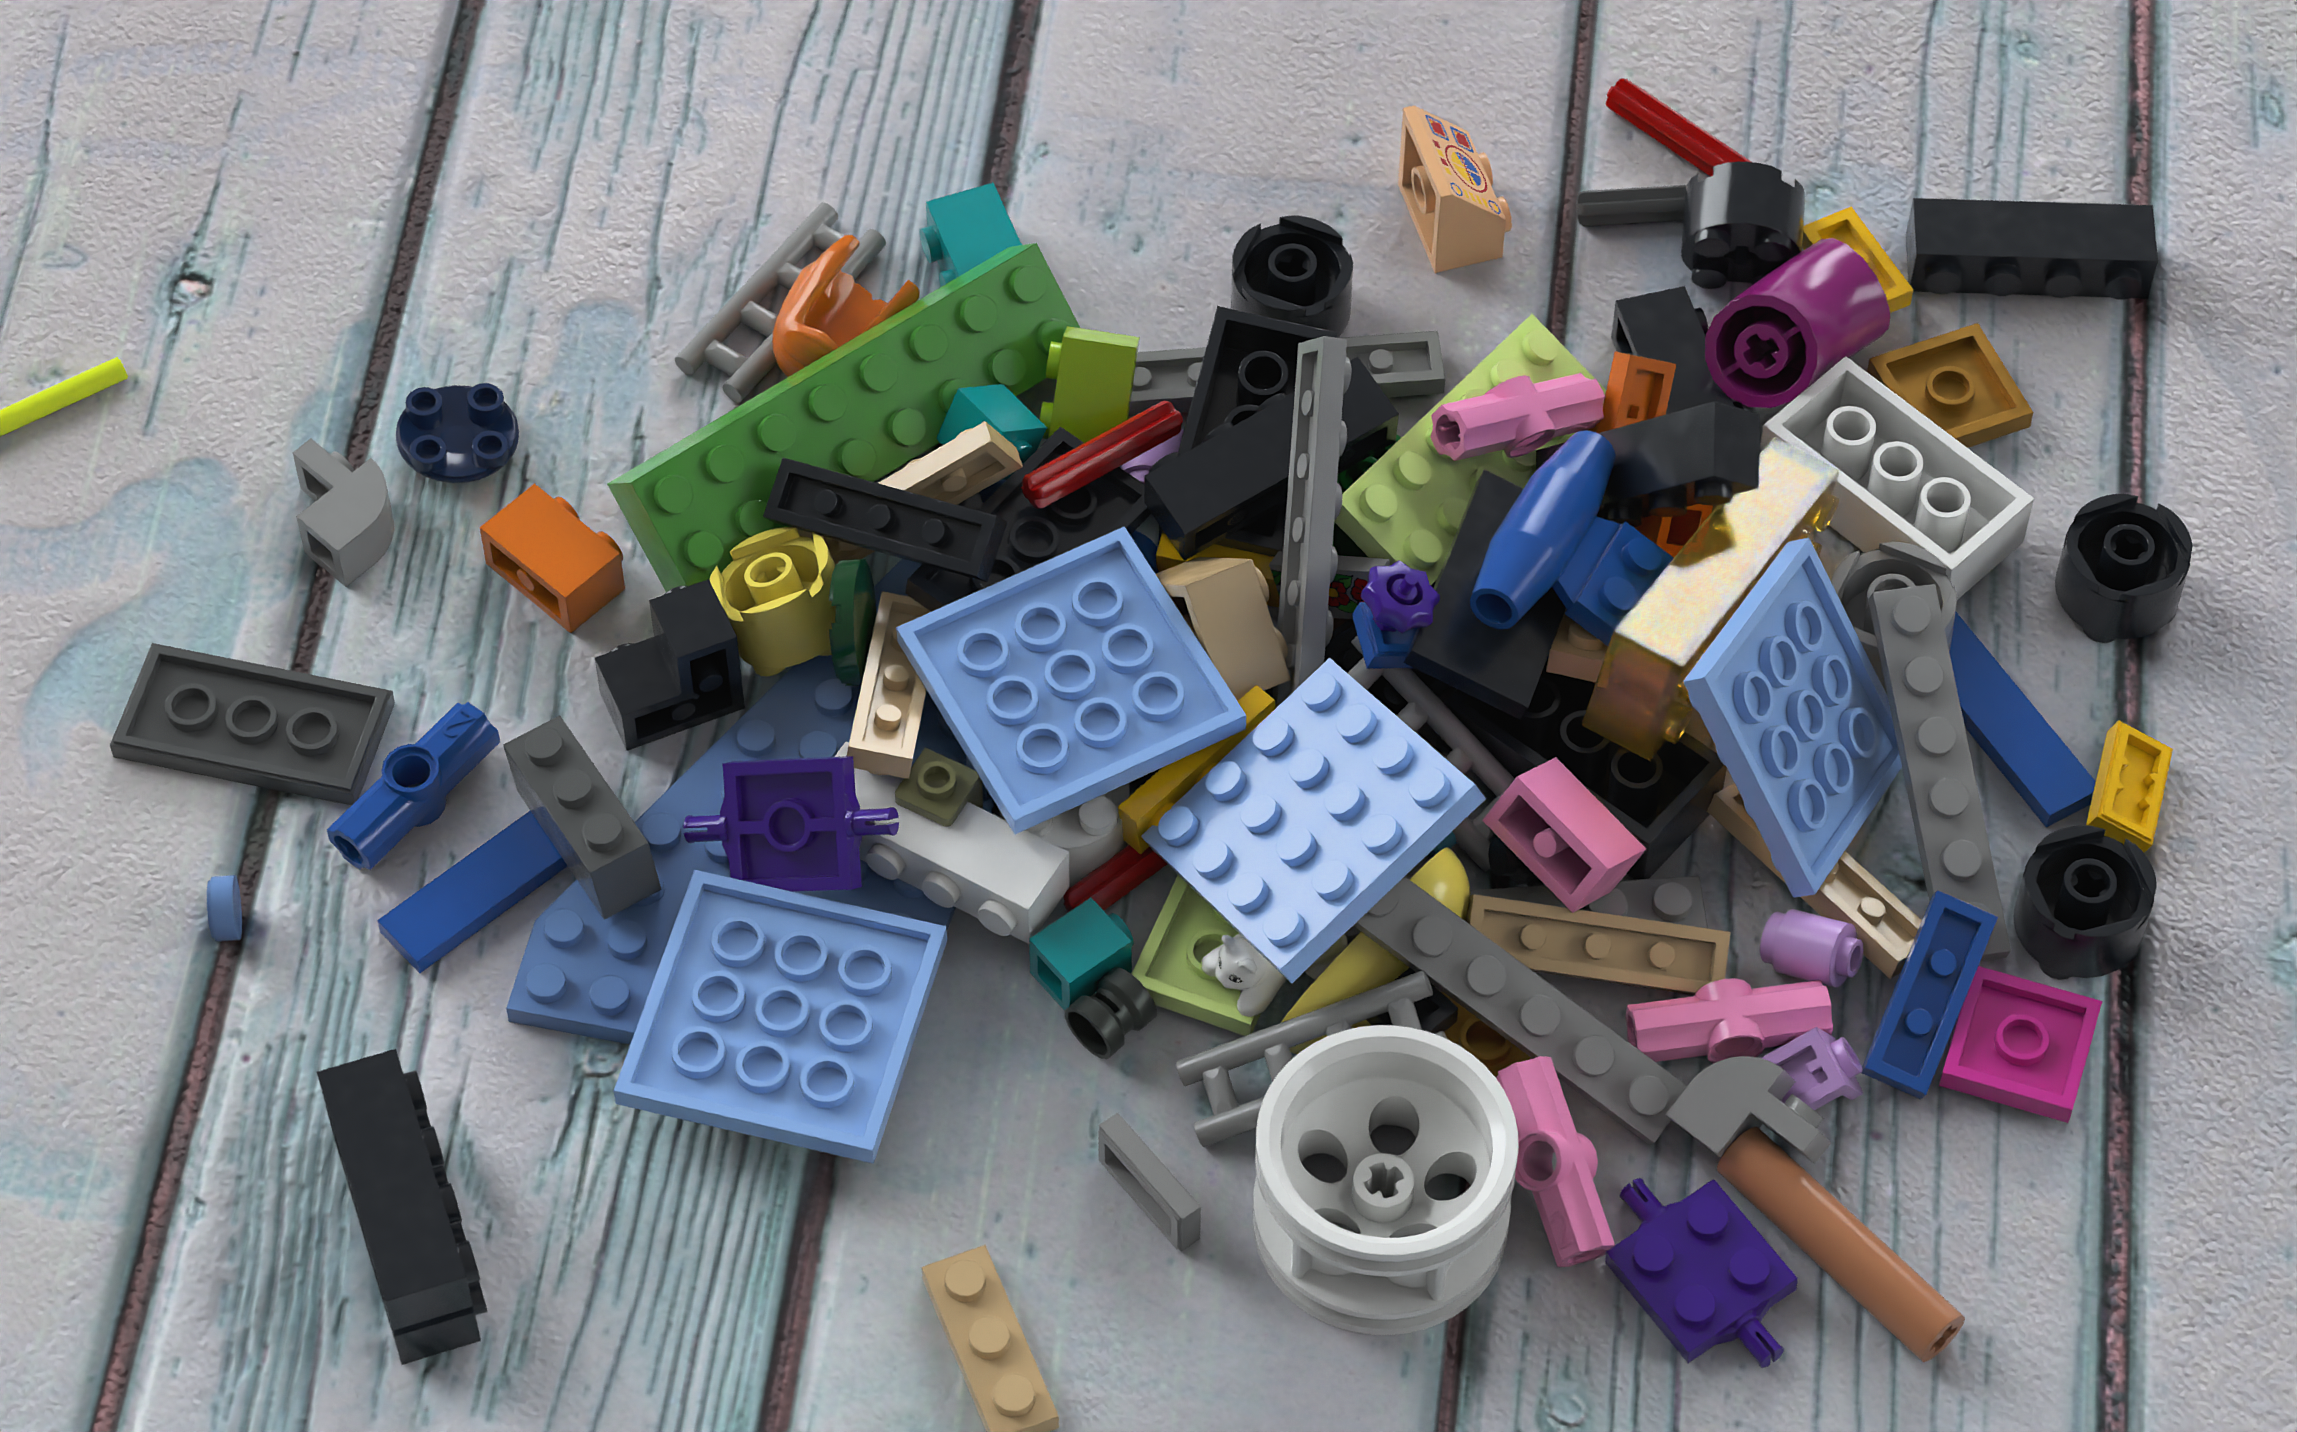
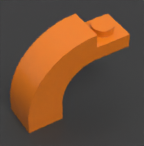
M1615 351L1602 409L1604 418L1594 428L1588 429V431L1601 433L1666 415L1677 364ZM1702 504L1688 506L1687 513L1677 517H1659L1654 515L1642 518V525L1635 527V529L1672 557L1701 562L1713 506Z

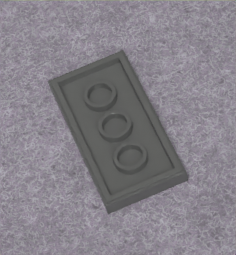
M152 643L114 733L110 748L114 758L353 805L360 797L395 705V700L391 690Z

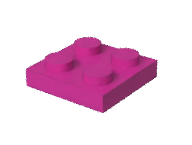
M1978 966L1959 1013L1939 1086L2069 1123L2102 1001Z

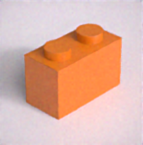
M536 484L529 487L480 527L486 564L569 633L575 631L625 590L621 562L623 561V554L617 543L605 532L599 531L595 533L580 521L574 508L561 497L553 499Z

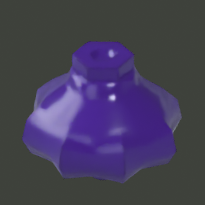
M1399 560L1390 566L1370 568L1368 584L1362 590L1361 598L1371 609L1373 620L1380 630L1396 632L1397 630L1400 633H1404L1412 628L1428 627L1433 623V609L1440 601V594L1429 584L1426 572L1411 569Z

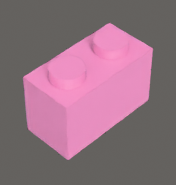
M1556 757L1517 776L1482 820L1572 913L1612 892L1646 850L1631 832Z

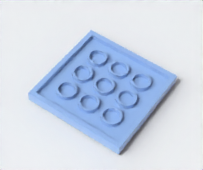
M1125 526L896 627L898 644L1014 834H1018L1246 729L1245 712Z
M1804 538L1786 543L1683 681L1692 706L1699 712L1716 746L1720 761L1727 767L1743 798L1747 814L1754 820L1771 853L1773 865L1781 873L1793 898L1816 894L1902 768L1888 696L1810 539Z
M1329 658L1162 816L1158 826L1152 825L1141 837L1165 863L1292 984L1486 798L1469 778Z
M694 870L615 1085L614 1096L616 1104L874 1164L947 943V926Z

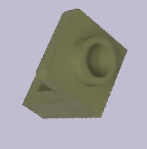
M924 748L911 767L909 779L904 778L896 789L895 802L940 825L949 827L957 819L967 802L983 809L982 780L975 770L928 748Z

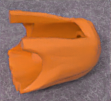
M852 235L843 236L832 244L816 261L802 269L781 306L774 325L772 338L773 353L780 369L789 377L910 306L920 296L918 287L908 280L888 303L881 299L872 300V294L860 284L855 283L852 275L841 271L860 243Z

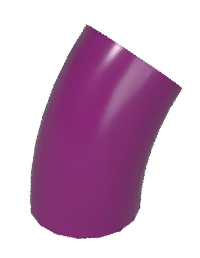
M1834 238L1821 239L1746 289L1714 316L1705 336V361L1712 379L1728 397L1748 407L1774 408L1791 402L1845 356L1851 358L1885 334L1890 324V310L1886 294L1875 273L1850 246Z

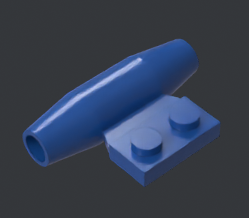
M1588 430L1574 433L1528 480L1489 543L1470 598V606L1473 613L1484 624L1497 629H1507L1514 626L1552 587L1567 609L1564 614L1616 652L1630 638L1676 559L1626 521L1620 524L1597 517L1616 459L1615 450L1605 437Z

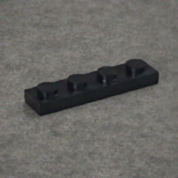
M782 458L763 514L764 518L780 525L797 528L809 533L814 532L823 537L984 582L989 580L1008 523L996 515L787 458Z

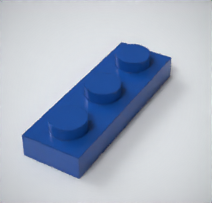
M1938 890L1932 895L1863 1063L1862 1074L1919 1099H1922L1927 1094L1998 919L1997 916Z

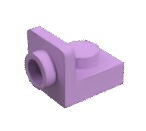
M1817 1027L1762 1057V1059L1768 1060L1784 1069L1795 1081L1794 1085L1781 1100L1783 1103L1793 1094L1810 1108L1816 1110L1841 1095L1853 1100L1863 1094L1862 1088L1855 1077L1862 1072V1066L1851 1045L1844 1037L1836 1040L1834 1036Z

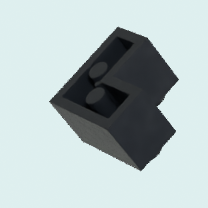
M709 579L690 586L675 587L664 595L649 600L654 637L635 644L626 643L619 645L609 653L595 657L600 695L627 751L745 709L737 636Z

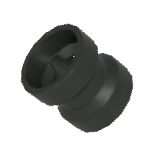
M1114 967L1097 982V991L1091 996L1082 995L1065 1009L1064 1017L1068 1027L1078 1041L1095 1056L1107 1060L1124 1045L1125 1035L1129 1031H1140L1157 1016V1008L1151 995L1138 979L1128 971Z

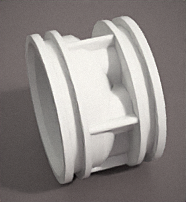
M1395 1025L1364 1026L1332 1034L1308 1046L1284 1066L1269 1086L1258 1114L1255 1146L1256 1179L1253 1203V1231L1263 1265L1273 1282L1286 1297L1309 1315L1337 1328L1370 1335H1397L1416 1332L1438 1325L1463 1311L1482 1294L1495 1276L1506 1248L1511 1211L1510 1197L1515 1181L1519 1148L1515 1115L1504 1089L1495 1076L1482 1062L1459 1045L1427 1031ZM1381 1125L1398 1126L1409 1129L1416 1137V1140L1406 1152L1395 1156L1380 1153L1373 1145L1370 1134ZM1327 1153L1335 1156L1343 1163L1346 1168V1174L1338 1182H1323L1313 1177L1301 1162L1312 1154ZM1444 1173L1459 1175L1471 1185L1462 1195L1445 1201L1435 1200L1429 1197L1425 1191L1426 1184L1433 1177ZM1332 1222L1344 1224L1355 1233L1332 1224Z

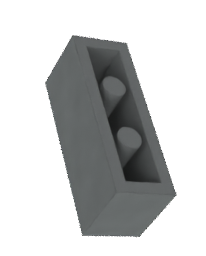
M561 716L503 744L519 795L604 920L662 890L647 840Z

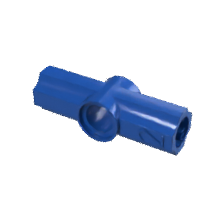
M469 702L464 705L460 703L455 704L415 744L397 747L387 755L382 765V776L327 829L329 841L339 850L343 858L359 870L362 868L371 870L414 827L429 825L440 818L446 807V795L500 743L498 730L490 723L484 712ZM421 784L420 786H416L413 788L408 787L409 785Z

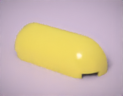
M1446 847L1424 864L1411 877L1410 881L1466 921L1471 896L1468 876L1456 854L1449 847ZM1360 932L1303 993L1281 1023L1390 983L1410 967ZM1364 1020L1351 1026L1353 1029L1372 1025ZM1327 1035L1289 1048L1290 1052L1298 1054L1313 1043L1327 1037Z

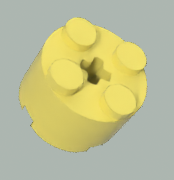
M792 527L775 528L753 535L729 551L733 561L722 573H720L718 566H716L709 580L737 636L739 656L745 662L752 665L756 674L760 676H773L783 671L786 667L801 664L818 655H831L829 629H832V623H835L836 606H832V601H829L832 573L836 564L824 539L812 532L813 539L800 536L797 528Z

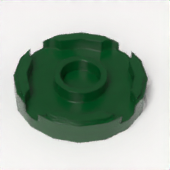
M866 559L841 560L835 565L829 592V601H832V606H836L835 623H832V629H829L832 662L836 677L842 684H846L845 686H861L877 616L874 583Z

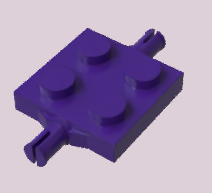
M853 756L751 760L722 763L725 796L720 815H688L683 825V828L706 827L708 829L685 832L684 837L688 843L722 841L723 849L729 860L730 878L790 892L852 890L862 887L859 850L862 836H895L899 829V822L875 823V821L892 820L899 818L895 807L860 809L855 791Z
M1642 1178L1633 1180V1187L1630 1183L1627 1184L1619 1196L1642 1223L1637 1231L1606 1251L1605 1263L1687 1363H1690L1713 1346L1739 1338L1759 1362L1761 1368L1768 1367L1771 1359L1775 1362L1783 1354L1784 1348L1777 1343L1762 1325L1761 1321L1769 1308L1797 1290L1798 1278L1714 1179L1680 1202L1671 1203L1667 1206L1661 1204Z

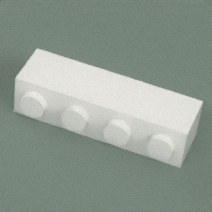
M846 741L834 757L847 756L849 742ZM854 768L856 798L860 804V809L895 807L899 818L875 821V823L899 822L898 832L895 836H862L859 847L860 859L867 862L869 867L880 876L890 880L898 878L922 890L934 903L946 908L954 906L978 918L991 932L1001 936L1012 935L1029 944V938L1038 933L1070 887L1069 852L1026 830L1014 834L1006 820L970 802H967L954 823L949 827H945L896 804L895 791L904 778L891 775H876Z

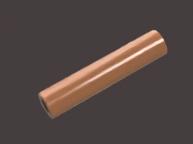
M1753 1127L1744 1132L1725 1151L1717 1165V1172L1922 1362H1927L1934 1358L1954 1339L1963 1326L1965 1317L1759 1127Z

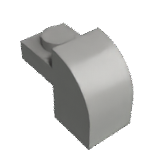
M309 439L293 452L300 488L315 501L296 516L304 552L347 587L375 565L386 553L392 542L394 519L386 480L382 470L372 458L354 470L343 455L336 451L330 454L313 439Z
M1731 1057L1708 1066L1689 1083L1666 1113L1680 1128L1720 1159L1740 1135L1753 1127L1760 1128L1762 1124L1814 1164L1831 1144L1816 1129L1823 1121V1117L1793 1094L1790 1095L1785 1103L1781 1102L1794 1085V1079L1778 1065L1757 1057Z

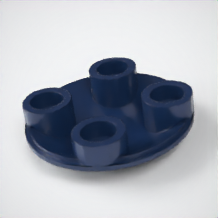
M480 383L473 387L453 385L436 389L429 387L417 388L407 396L406 408L399 417L396 427L397 447L405 462L421 475L447 483L472 482L494 474L511 459L519 440V427L516 416L504 402L503 392L497 386L490 383Z

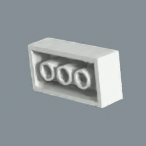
M1846 356L1763 426L1760 450L1765 459L1768 479L1864 553L1879 549V543L1892 541L1909 543L1932 553L1945 566L1946 575L1952 586H1955L1957 600L2024 542L2034 498Z

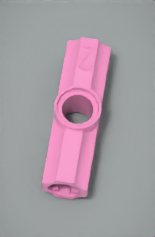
M1581 373L1535 384L1532 383L1529 376H1518L1498 384L1482 396L1441 405L1431 415L1433 429L1430 438L1439 455L1445 454L1454 461L1504 450L1507 457H1519L1540 448L1554 437L1594 428L1604 418L1602 409L1605 395L1597 379L1585 378Z
M1722 979L1704 985L1696 991L1693 997L1627 1005L1625 1015L1627 1041L1655 1062L1707 1055L1708 1060L1714 1064L1731 1057H1757L1764 1048L1783 1046L1815 1027L1832 1035V1005L1827 986H1824L1820 980L1751 989L1750 984L1744 980Z
M1538 1056L1530 1060L1516 1062L1498 1071L1499 1075L1495 1078L1504 1089L1511 1103L1518 1129L1519 1148L1515 1179L1525 1189L1532 1190L1557 1267H1571L1606 1255V1251L1614 1247L1615 1243L1593 1182L1598 1165L1596 1149L1587 1137L1576 1132L1551 1057ZM1555 1151L1557 1163L1556 1168L1553 1171L1552 1157Z

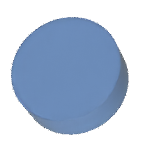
M236 875L214 876L207 883L208 923L211 937L216 942L241 939L242 910Z

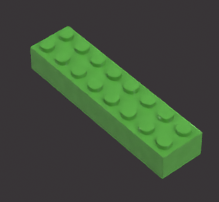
M1037 243L1008 247L624 473L607 485L666 592L678 586H690L710 579L716 566H718L720 573H722L733 561L729 551L740 542L767 530L787 527L763 517L782 458L875 482L940 443L936 438L958 388L1003 384L1015 396H1018L1046 379L1051 341L1062 343L1067 326L1080 328Z

